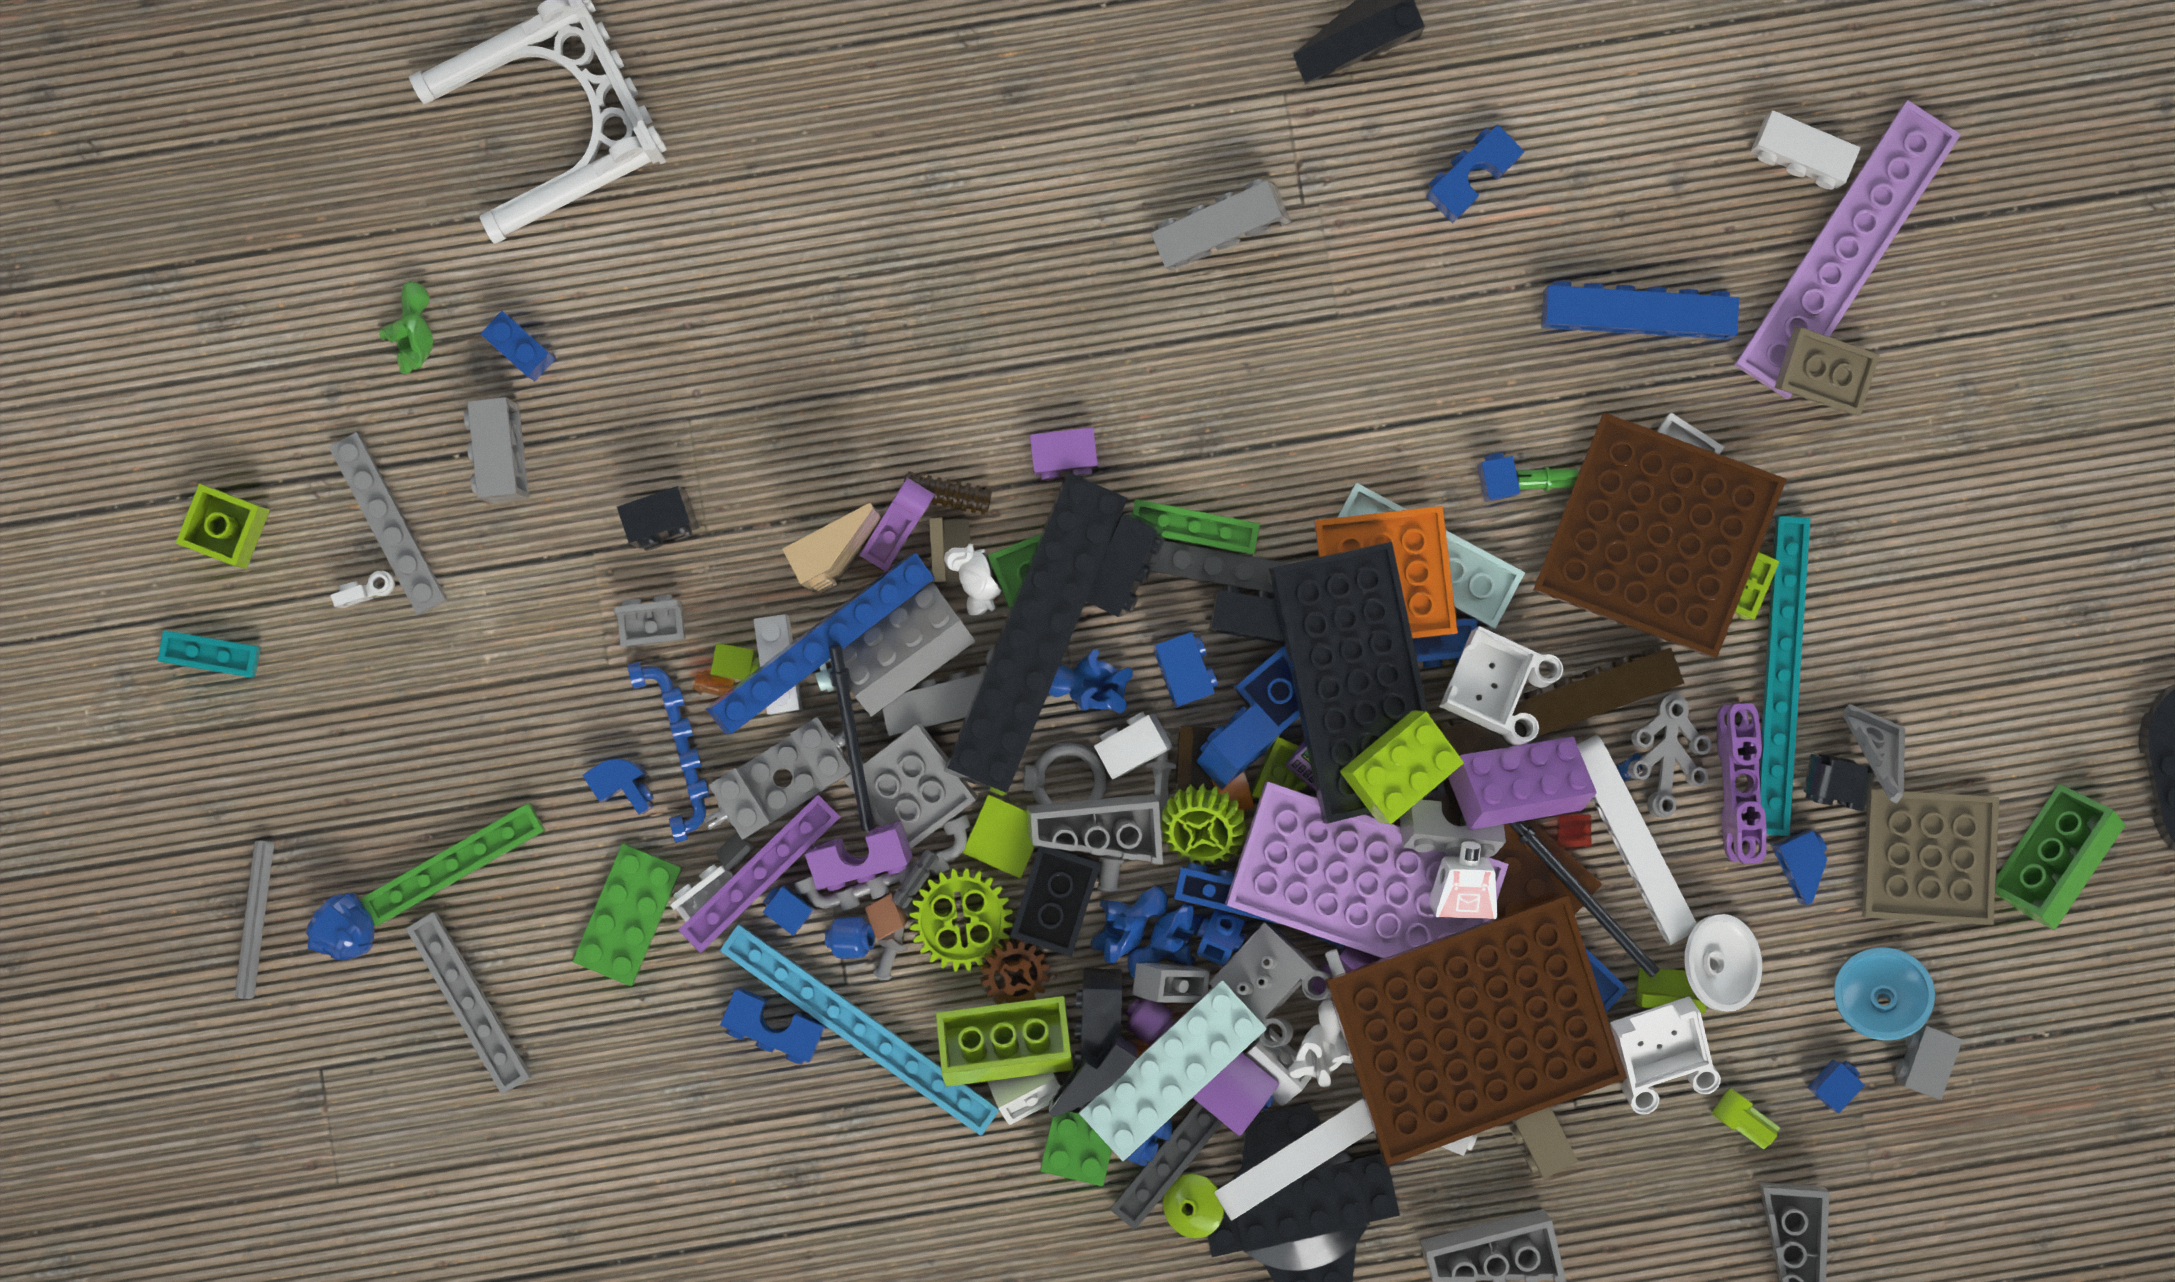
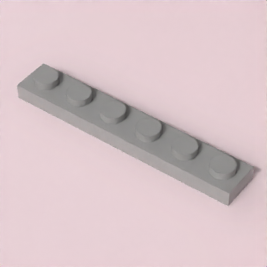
M356 432L329 446L336 463L416 615H421L446 602L447 598L360 433Z
M432 912L405 928L500 1093L503 1095L532 1077L437 912Z

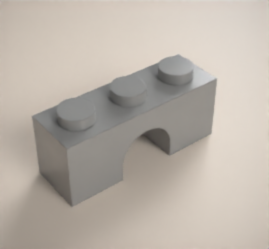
M1420 800L1400 817L1403 848L1415 849L1417 852L1442 851L1448 855H1459L1461 844L1471 841L1481 845L1480 857L1488 858L1494 856L1506 843L1504 824L1468 830L1462 815L1460 826H1455L1444 817L1441 801Z

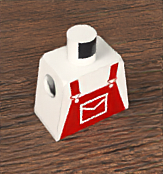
M1471 841L1463 842L1461 844L1460 857H1443L1429 899V905L1436 917L1497 919L1495 870L1489 859L1480 857V844Z

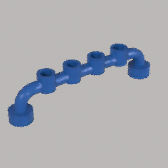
M640 661L628 664V672L634 689L646 686L645 679H654L660 685L693 806V815L690 819L684 821L682 815L669 818L675 843L688 840L687 833L698 829L703 823V818L706 816L704 799L709 798L710 794L706 780H699L696 768L702 765L697 748L690 750L687 737L693 736L689 718L682 719L679 706L685 705L680 687L673 688L669 675L661 668L655 666L642 667Z

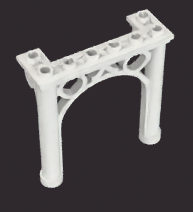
M546 0L538 6V15L423 73L420 70L409 76L415 92L424 105L508 62L523 57H539L556 62L570 71L583 86L588 96L593 116L592 136L584 156L567 172L480 215V220L494 244L506 239L507 234L650 162L653 164L658 161L660 164L666 162L662 152L666 151L667 148L654 126H648L653 121L644 105L638 107L634 96L639 93L630 77L624 79L620 71L624 64L616 49L610 52L605 42L610 39V36L602 21L596 24L591 14L596 9L591 0ZM581 23L584 30L574 26ZM556 35L554 50L535 46ZM570 36L580 37L585 45L584 55L576 60L563 56V43ZM594 51L606 72L604 75H594L586 68L583 71L579 69L590 64ZM590 83H592L594 86H598L596 89V93ZM611 88H614L625 111L616 107L606 108L601 111V108L606 107V94ZM613 116L622 118L627 128L625 136L617 141L603 135L606 120ZM601 143L610 148V154L594 161Z

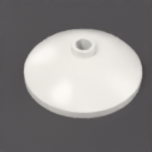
M1719 914L1704 918L1693 928L1686 944V975L1695 995L1709 1008L1722 1012L1736 1011L1743 1008L1754 998L1762 977V956L1754 934L1745 923L1731 915Z

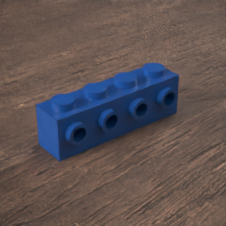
M1188 862L1187 868L1180 867L1173 895L1174 899L1274 922L1225 905L1235 873L1219 870L1218 875L1206 873L1207 866Z

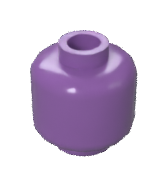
M1145 998L1142 1002L1135 999L1125 1015L1130 1017L1127 1022L1128 1031L1146 1044L1154 1043L1175 1023L1171 1020L1172 1011L1161 1002Z

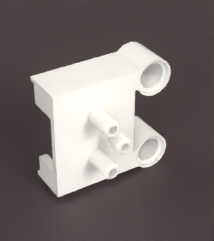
M1478 626L1469 635L1440 707L1502 735L1511 745H1523L1534 739L1539 731L1538 721L1531 714L1519 713L1512 716L1526 680L1528 679L1535 687H1546L1560 679L1563 673V665L1559 658L1554 655H1541ZM1540 664H1545L1550 669L1549 679L1544 678L1539 673ZM1516 721L1521 722L1526 727L1525 737H1521L1515 732L1514 726Z
M1690 996L1610 1022L1627 1079L1623 1080L1622 1092L1636 1113L1642 1115L1649 1114L1658 1107L1659 1096L1652 1085L1683 1075L1687 1077L1694 1090L1699 1094H1710L1719 1087L1721 1077L1712 1064L1701 1013Z

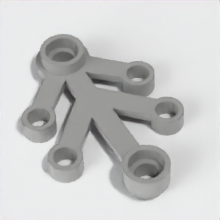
M1679 694L1664 696L1657 706L1658 715L1643 728L1636 729L1632 733L1633 744L1636 747L1647 748L1653 744L1654 734L1665 726L1664 738L1642 758L1632 761L1628 767L1629 775L1633 779L1644 780L1649 777L1651 767L1661 759L1658 792L1650 795L1647 801L1648 811L1655 817L1667 818L1675 812L1676 801L1672 796L1675 761L1686 774L1688 784L1703 786L1708 781L1707 771L1694 764L1677 740L1679 728L1689 741V748L1692 753L1704 755L1711 750L1710 739L1707 736L1700 735L1687 718L1689 706L1685 698ZM1674 704L1677 706L1676 715L1672 713V707ZM1641 733L1646 735V740L1643 744L1640 742ZM1699 740H1702L1703 742V748L1701 750H1699L1697 747V743ZM1639 764L1643 768L1641 775H1638L1636 772ZM1697 771L1700 774L1698 782L1694 780V774ZM1666 799L1667 808L1664 811L1662 808V803Z

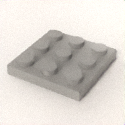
M917 722L863 763L873 818L880 826L901 821L910 849L978 798V795L965 780L944 772L948 757L920 722ZM850 773L844 778V781L855 794Z

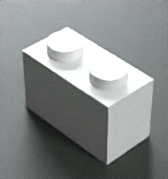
M1141 712L1127 720L1129 726L1125 729L1118 731L1115 727L1099 736L1102 742L1094 747L1112 780L1124 776L1173 748L1155 714L1145 716L1144 712Z

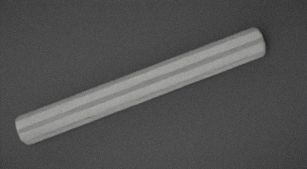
M260 840L254 844L235 996L240 999H252L255 996L274 844L270 841Z

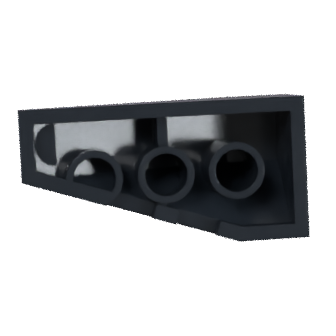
M1355 0L1293 54V58L1304 83L1308 84L1421 37L1425 25L1414 0Z

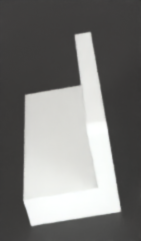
M1270 1028V1037L1278 1042L1281 1037ZM1258 1038L1252 1048L1244 1054L1280 1083L1272 1096L1281 1106H1284L1300 1093L1312 1078L1310 1075H1304L1300 1078L1290 1076L1289 1067L1294 1063L1297 1052L1288 1044L1272 1048L1262 1044Z
M1054 1073L987 1081L997 1107L1009 1125L1048 1106L1049 1101L1061 1086Z

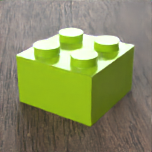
M199 484L175 544L227 564L247 569L270 510L212 487Z

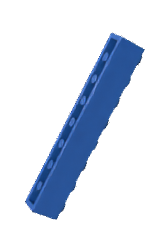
M916 553L904 557L706 708L707 712L725 735L734 733L830 659L829 646L840 644L842 649H844L935 578Z

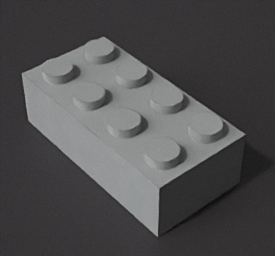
M934 582L897 607L842 649L845 668H848L850 672L851 683L848 684L849 688L871 717L975 642V639Z

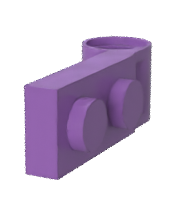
M907 477L859 555L882 570L887 571L935 494Z

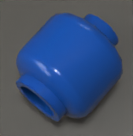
M839 917L832 922L830 929L826 930L825 943L827 948H831L836 958H864L869 950H872L874 947L875 935L871 924H868L866 919L862 917Z

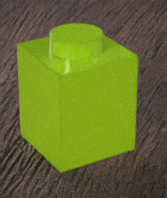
M716 643L710 674L744 680L760 668L759 657H757L758 651Z

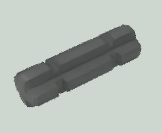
M925 850L919 858V864L916 863L903 881L902 888H898L894 894L892 901L899 907L907 908L912 901L911 896L913 894L916 895L930 875L929 870H933L939 862V857L932 851Z

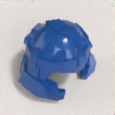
M337 894L321 905L307 926L308 949L324 955L327 954L337 960L353 959L370 951L374 939V921L356 894Z

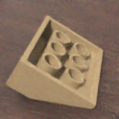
M871 503L858 508L782 549L801 585L821 594L838 585L836 580L843 577L882 519Z

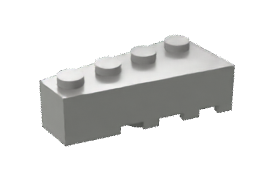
M1759 1182L1779 1282H1826L1829 1191L1824 1186Z

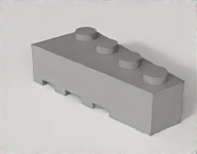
M1257 179L1244 186L1245 190L1234 195L1233 192H1228L1215 199L1216 204L1207 208L1204 205H1200L1186 212L1187 217L1178 221L1175 218H1171L1157 225L1158 230L1151 232L1165 268L1172 271L1212 254L1210 249L1216 247L1217 250L1227 249L1236 245L1242 235L1256 237L1267 232L1269 224L1279 221L1281 226L1291 223L1278 188L1268 180L1263 182L1262 179Z
M1154 794L1027 806L1028 832L1032 845L1069 851L1077 850L1090 852L1095 855H1111L1123 857V859H1137L1163 864L1159 801Z
M1544 1209L1420 1240L1426 1269L1433 1282H1476V1280H1492L1493 1282H1506V1280H1525V1282L1554 1280L1555 1282H1566L1553 1223Z

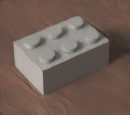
M506 397L468 401V410L464 411V423L466 429L471 432L472 442L467 444V451L470 462L474 461L475 474L471 475L473 493H477L478 498L491 504L529 499L519 405Z

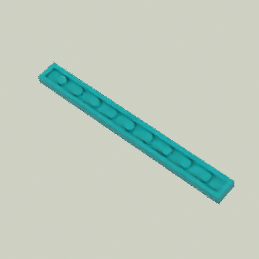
M1777 516L1775 520L1773 559L1780 562L1771 581L1761 728L1762 753L1759 759L1761 806L1766 815L1767 835L1790 836L1811 518Z

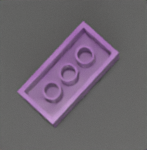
M1574 736L1460 755L1464 764L1448 776L1468 830L1582 811L1597 793Z

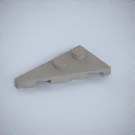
M1848 704L1843 712L1845 721L1888 799L1898 803L1904 792L1905 728Z

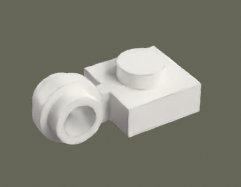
M376 571L370 575L367 585H358L357 581L339 586L340 592L331 594L334 607L346 608L373 599L374 596L389 595L394 589L395 581L390 573ZM383 578L385 585L382 589H379L377 586L378 580Z

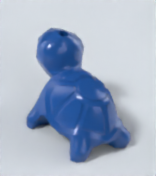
M1091 650L1077 664L1074 670L1060 664L1048 694L1060 697L1069 693L1071 699L1077 702L1080 709L1084 711L1093 708L1102 710L1112 709L1117 713H1122L1127 708L1126 701L1124 700L1126 683L1133 676V671L1130 667L1119 670L1104 661L1097 660L1099 650Z
M1153 886L1141 893L1133 906L1109 900H1102L1100 902V907L1104 909L1106 914L1104 932L1097 934L1091 940L1092 949L1104 952L1105 962L1114 964L1122 955L1137 948L1143 938L1147 919L1165 914L1168 906V896L1162 886Z
M1183 904L1179 909L1164 914L1153 928L1149 945L1131 950L1127 963L1131 976L1135 978L1136 963H1159L1163 958L1179 964L1193 965L1196 958L1190 954L1189 943L1192 934L1199 931L1205 917L1195 915L1193 913V906Z

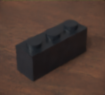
M1131 512L1124 513L1104 555L1086 602L1117 617L1126 615L1127 612L1131 613L1139 597L1135 594L1140 583L1144 584L1151 572L1152 567L1148 566L1153 554L1157 555L1164 543V538L1161 537L1164 528Z

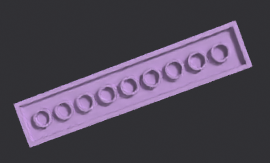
M1909 100L1902 105L1734 363L1736 367L1782 397L1789 399L1792 396L1790 393L1776 389L1775 385L1793 328L1802 327L1828 337L1831 336L1961 135L1960 133Z

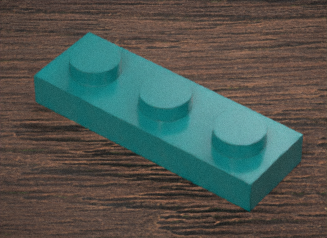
M163 630L157 661L255 678L261 647Z

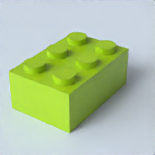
M1413 710L1340 770V773L1377 822L1391 825L1463 765L1464 762L1426 711Z

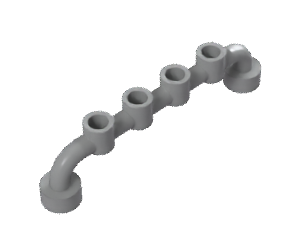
M966 814L953 817L943 824L946 835L953 834L955 840L950 848L935 852L939 857V862L933 870L930 869L932 876L939 874L940 871L948 870L949 865L947 862L959 857L965 849L967 843L965 829L970 827ZM920 861L908 863L906 869L901 872L880 874L869 881L844 888L829 896H823L817 891L812 874L802 877L793 883L798 895L805 893L808 900L816 907L827 909L841 905L842 910L846 911L860 905L858 898L870 893L872 899H876L890 893L889 885L899 881L902 885L916 863L919 864Z

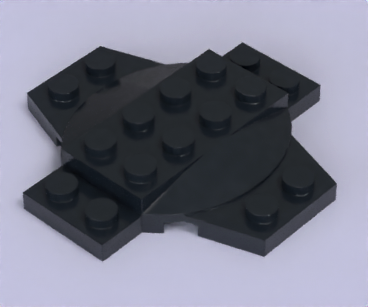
M1309 1102L1257 1114L1244 1131L1242 1166L1234 1174L1231 1181L1321 1125ZM1342 1150L1232 1221L1224 1210L1221 1224L1213 1233L1207 1236L1212 1257L1244 1251L1253 1259L1264 1264L1274 1282H1353L1356 1244L1364 1234L1367 1226L1370 1225V1222L1400 1216L1390 1168L1384 1164L1381 1151L1352 1157L1348 1152Z

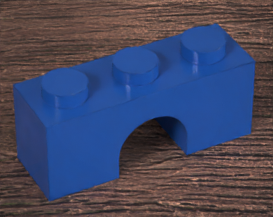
M1499 125L1491 131L1485 128L1473 140L1476 146L1469 153L1465 150L1461 151L1451 162L1454 167L1446 175L1441 171L1428 184L1431 190L1426 197L1452 224L1479 197V194L1469 184L1468 174L1470 171L1484 169L1498 180L1525 152Z
M741 987L735 989L720 1026L727 1028L726 1034L743 1040L744 1036L756 1040L755 1046L768 1052H773L775 1048L786 1053L784 1058L796 1064L802 1065L803 1061L809 1063L813 1059L826 1028L824 1024L817 1019L797 1012L794 1014L788 1028L784 1030L772 1029L766 1024L763 1016L768 999Z

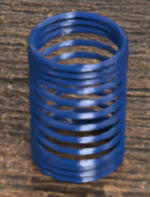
M1635 753L1632 757L1615 765L1624 782L1626 779L1631 778L1627 773L1630 763L1642 758L1639 753ZM1640 764L1637 767V773L1643 770Z

